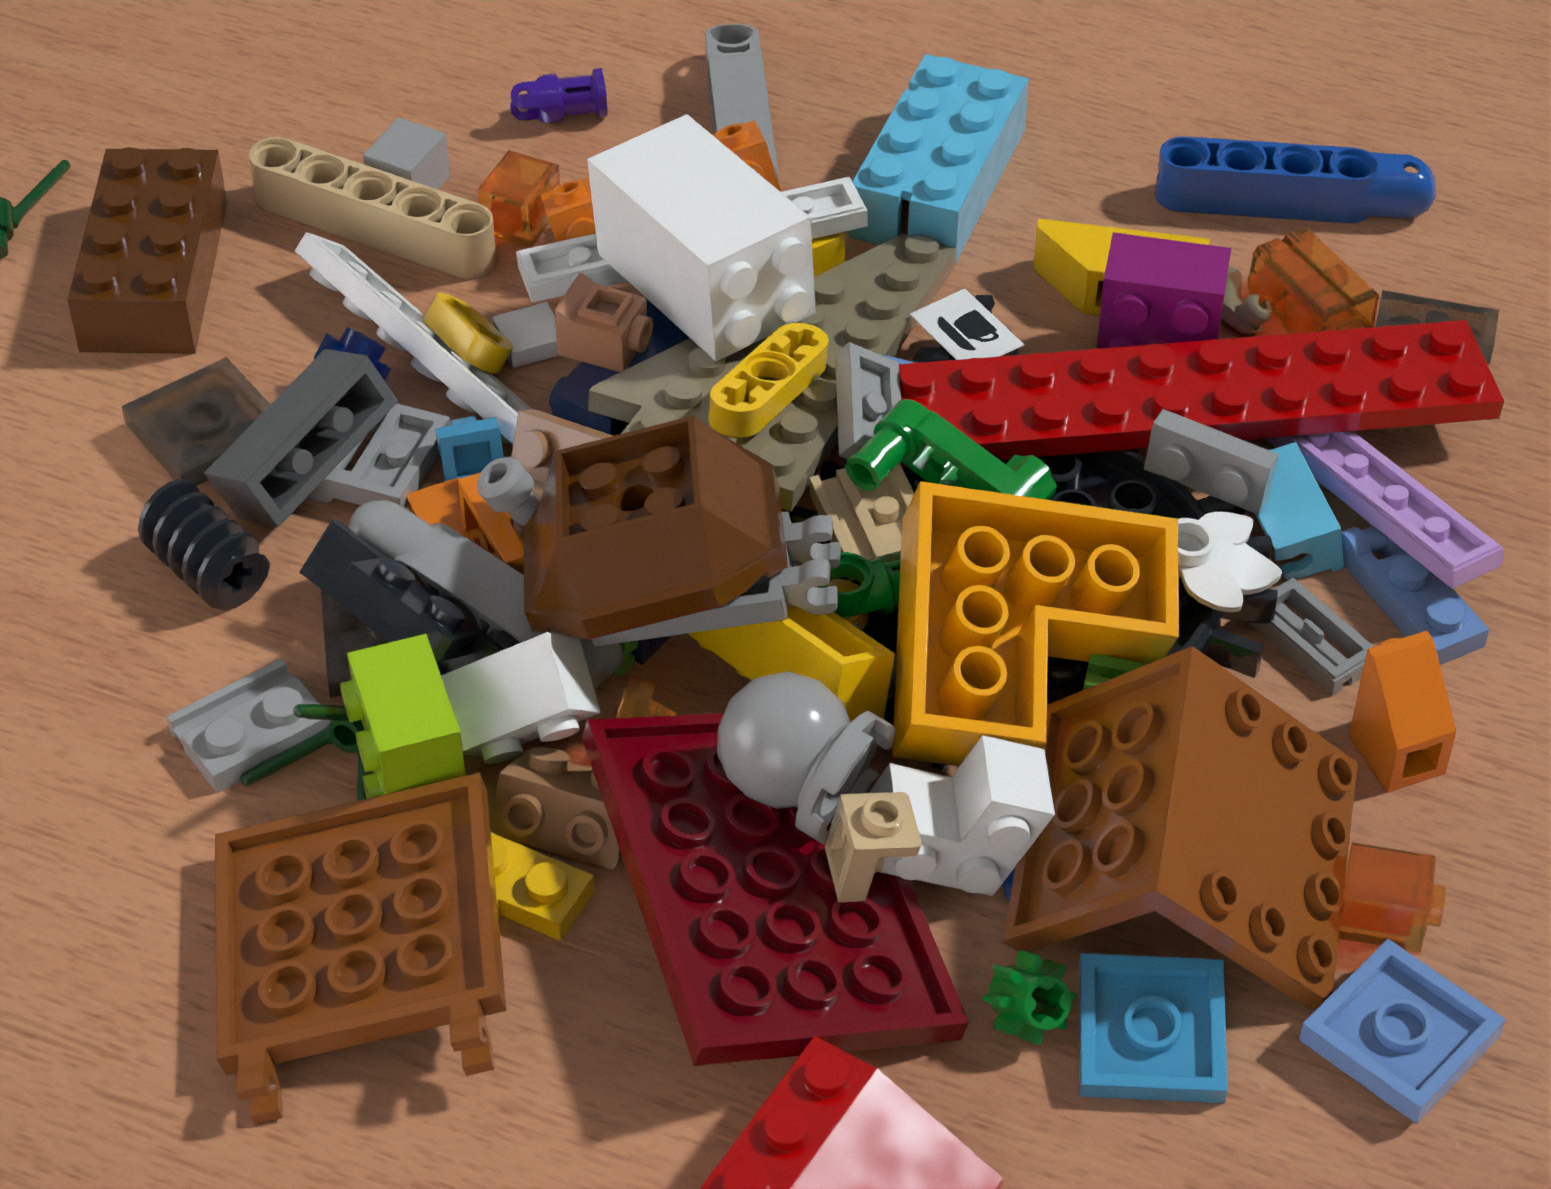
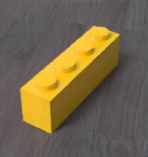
M789 605L787 619L687 633L696 639L702 648L714 652L736 668V672L745 678L753 680L754 678L787 671L810 677L823 683L844 703L850 722L866 711H870L884 719L895 653L835 612L816 615L797 606Z

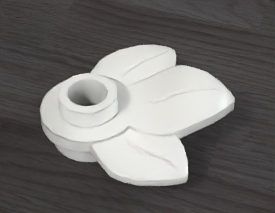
M1212 512L1205 514L1199 520L1191 518L1178 519V577H1181L1188 594L1199 603L1223 612H1238L1242 607L1243 595L1260 593L1270 588L1281 578L1282 569L1246 544L1253 527L1252 518L1229 512Z

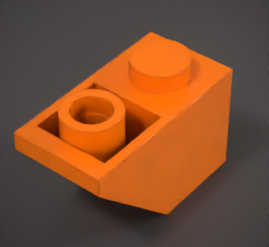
M1423 631L1401 639L1391 638L1375 647L1368 648L1349 737L1387 793L1446 774L1457 731L1433 638L1428 631Z

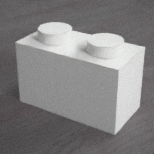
M546 632L441 676L461 732L463 755L483 756L486 764L499 763L520 756L523 753L521 744L539 737L541 741L548 742L571 736L580 730L579 721L601 713L580 638Z

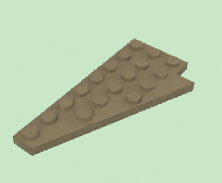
M903 233L814 277L816 313L796 323L816 326L827 334L829 342L824 372L757 434L740 438L725 436L773 465L779 483L782 509L793 510L809 486V477L817 474L838 442L835 354L851 342L882 356L894 357L917 323L910 313L930 304L954 268L957 248L940 244L928 236H911ZM768 337L718 361L711 358L689 338L593 385L589 390L588 411L628 422L629 424L621 434L693 415L712 428L708 422L710 391L712 387ZM760 378L763 380L777 381V379L773 378Z

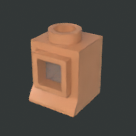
M583 273L578 274L554 310L557 354L613 371L622 372L626 370L636 353H643L646 350L652 336L653 320L647 317L646 297L596 284Z

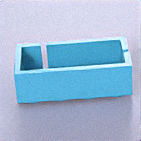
M925 54L909 81V90H904L852 181L867 209L868 226L849 230V238L880 245L901 235L903 199L909 201L908 235L928 236L940 244L957 248L954 263L956 264L1025 131L1029 78L1009 74L999 69H987L958 62L948 57H936Z

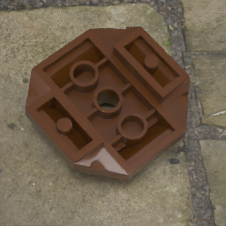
M694 415L555 451L539 506L523 528L524 613L532 631L546 633L554 630L568 637L591 640L719 608L745 593L761 576L770 578L788 567L779 483L773 465L713 430Z

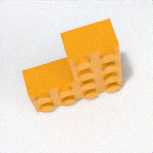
M920 481L902 518L894 728L896 730L892 757L960 766L982 735L1042 749L1046 743L1048 656L1089 662L1090 655L1096 654L1146 664L1164 658L1179 637L1178 519Z

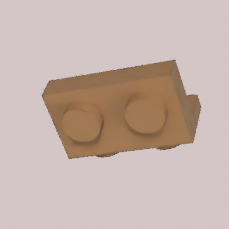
M536 747L527 749L499 773L490 828L491 833L519 844L608 869H614L621 862L622 855L590 765L569 760V755L562 750L551 747Z

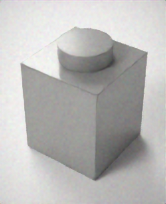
M399 117L363 154L364 165L438 190L450 177L446 133Z

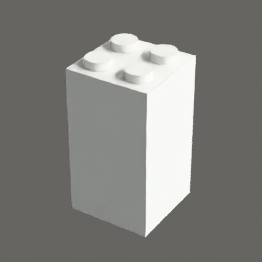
M688 114L587 159L598 254L715 361L770 336L783 325L796 323L816 313L810 216Z

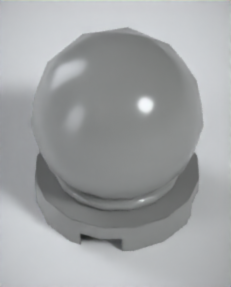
M787 671L754 678L730 698L718 727L717 754L727 778L747 797L776 809L798 807L795 827L820 843L825 844L829 834L826 827L829 823L832 824L840 794L870 792L879 773L868 766L876 753L878 745L886 750L892 748L896 729L890 723L870 711L858 715L850 722L844 703L819 680Z

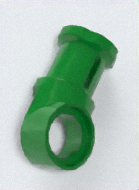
M840 553V565L830 569L829 582L836 578L848 577L860 582L861 586L850 592L838 591L837 610L834 612L840 617L857 616L877 611L879 615L893 613L894 607L899 606L900 559L883 563L880 558L867 560L858 554ZM828 585L815 586V587H817V588H825V587H828Z

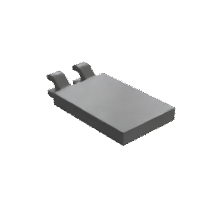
M788 511L782 512L788 561L787 568L770 578L761 576L745 593L719 608L591 639L594 647L787 619L789 605L797 606L816 615H824L836 611L838 603L837 586L815 587L829 585L830 569L840 565L841 547L839 542L817 543L832 540V517L818 515L803 522L791 523ZM792 561L803 563L800 566L791 567Z

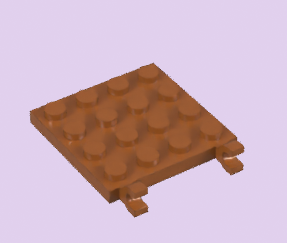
M480 772L215 834L217 1061L226 1075L236 1073V1094L241 1101L250 1099V1117L254 1124L283 1118L282 1094L275 1072V1064L450 1024V1043L454 1052L461 1051L462 1068L466 1076L495 1070L493 1048L486 1024V1016L504 1012L507 1009L487 788Z

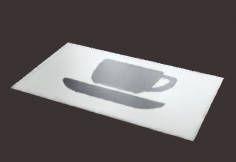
M962 289L910 313L956 360L1003 356L1024 346L1010 330L966 289Z

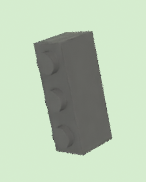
M324 349L204 474L238 518L279 527L398 402V399L368 356Z

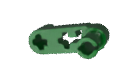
M909 399L899 400L874 426V436L856 454H853L845 464L846 473L850 480L856 486L866 491L876 490L881 485L880 483L900 462L928 483L1050 500L1056 493L1057 488L1056 483L1051 477L1049 467L1042 460L1033 455H1014L1004 464L940 415Z

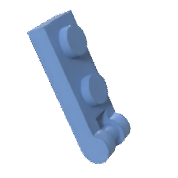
M1370 524V528L1364 530L1352 527L1341 532L1345 568L1405 637L1428 631L1434 640L1440 665L1485 647L1490 629L1454 589H1451L1372 524ZM1379 550L1385 558L1378 560L1373 552Z

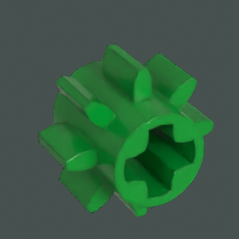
M1019 950L1016 957V965L1003 967L995 964L992 967L995 975L990 982L988 993L982 996V1001L990 1003L993 1010L999 1014L992 1026L995 1030L1011 1036L1017 1033L1019 1039L1036 1045L1041 1044L1043 1030L1054 1028L1065 1030L1067 1027L1065 1019L1069 1014L1071 1001L1077 999V994L1069 991L1067 985L1061 980L1067 969L1064 964L1048 959L1042 961L1040 955Z

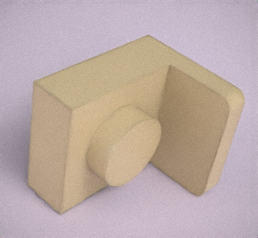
M904 792L840 794L825 844V851L838 902L865 901L874 872H881L883 869L884 857L918 855L922 841L908 794Z

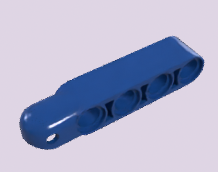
M1187 136L1174 137L1162 144L1155 188V197L1159 204L1169 210L1178 212L1336 223H1358L1369 216L1400 219L1414 218L1428 211L1436 198L1434 174L1428 165L1412 155L1374 153L1353 147ZM1411 166L1418 171V173L1407 172L1404 170V168Z

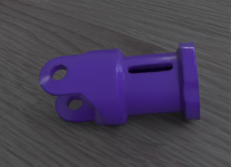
M602 68L593 69L591 75L559 78L556 73L543 74L536 81L518 83L511 90L510 111L518 120L539 119L542 122L557 123L562 122L564 116L596 113L599 118L608 116L607 94ZM521 91H526V92H528L527 94H520V95H519V93H520ZM518 108L528 110L526 112H521Z

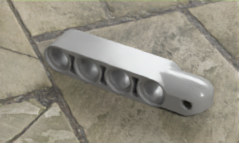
M740 23L712 26L705 31V56L713 134L726 126L738 123L744 124L755 120L766 141L779 182L758 29L754 26Z
M371 500L359 506L350 518V530L385 557L393 559L408 568L413 573L415 580L436 596L442 597L456 605L464 613L467 620L505 649L544 634L532 631L524 613V575L454 529L441 523L430 525L403 506L388 500ZM551 630V631L549 632V633L561 634V633H558V632H556V631H554V630ZM580 639L594 691H596L600 683L605 682L622 666L624 661L623 651L619 643L594 647L592 640Z

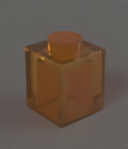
M508 150L477 189L478 203L487 207L493 215L494 237L532 248L549 225L540 194L551 191L560 185L558 164Z
M1352 842L1346 866L1339 939L1381 946L1389 939L1404 950L1420 953L1427 926L1440 927L1444 911L1446 886L1434 884L1436 856Z

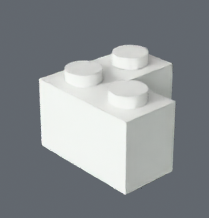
M984 735L980 737L953 777L890 763L870 791V793L904 792L908 794L922 841L919 853L916 856L884 857L881 873L900 876L907 880H919L962 889L969 893H981L991 896L996 893L1055 815L1044 749Z

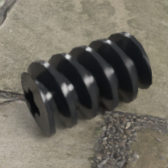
M177 479L168 482L156 490L146 502L139 517L138 533L141 542L152 553H155L166 566L170 567L181 580H184L196 594H199V597L211 608L219 610L237 608L249 601L259 591L268 576L271 564L265 555L259 554V543L250 534L244 533L242 527L235 520H230L229 516L220 507L215 506L214 502L205 493H200V490L192 481Z

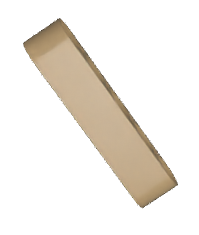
M270 137L260 140L249 151L255 199L258 205L266 211L458 278L478 279L491 273L497 264L493 215L487 207L479 203L287 138Z

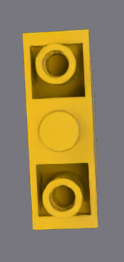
M1038 218L1033 270L1083 314L1100 316L1103 281L1113 232L1210 245V239Z

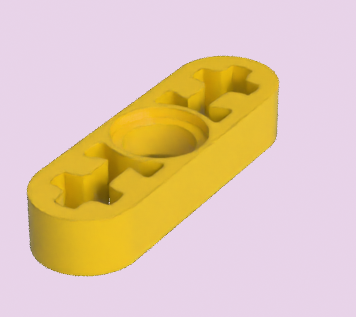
M790 323L779 327L712 387L708 413L709 425L718 433L729 437H748L760 432L824 372L829 342L827 334L822 329L806 323ZM760 378H773L777 379V381L763 380Z

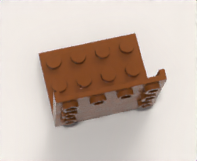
M1193 646L1048 704L1046 743L1042 749L1045 751L1055 815L1015 867L1002 942L1017 952L1019 950L1031 952L1156 911L1310 1010L1318 1008L1333 993L1358 762Z

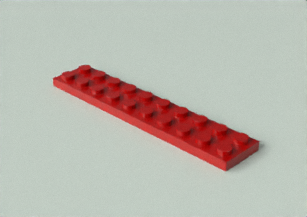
M1467 320L899 364L901 400H914L929 411H934L999 460H1008L1014 455L1044 457L1148 448L1153 423L1162 409L1238 439L1249 440L1499 419L1504 404V399Z

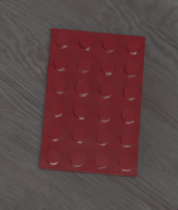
M724 713L587 720L582 741L694 1066L800 1056L814 1036L845 1052L961 1041L969 1021L910 880L900 876L874 872L865 901L838 902L825 851V844L820 843L795 827L798 807L776 809L752 800L727 778L717 754L718 727ZM829 823V824L827 825V827H826V830H827V831L830 830L831 823Z

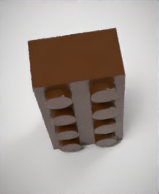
M134 147L105 150L67 299L79 352L196 354L227 206L219 150H198L193 148L138 149Z

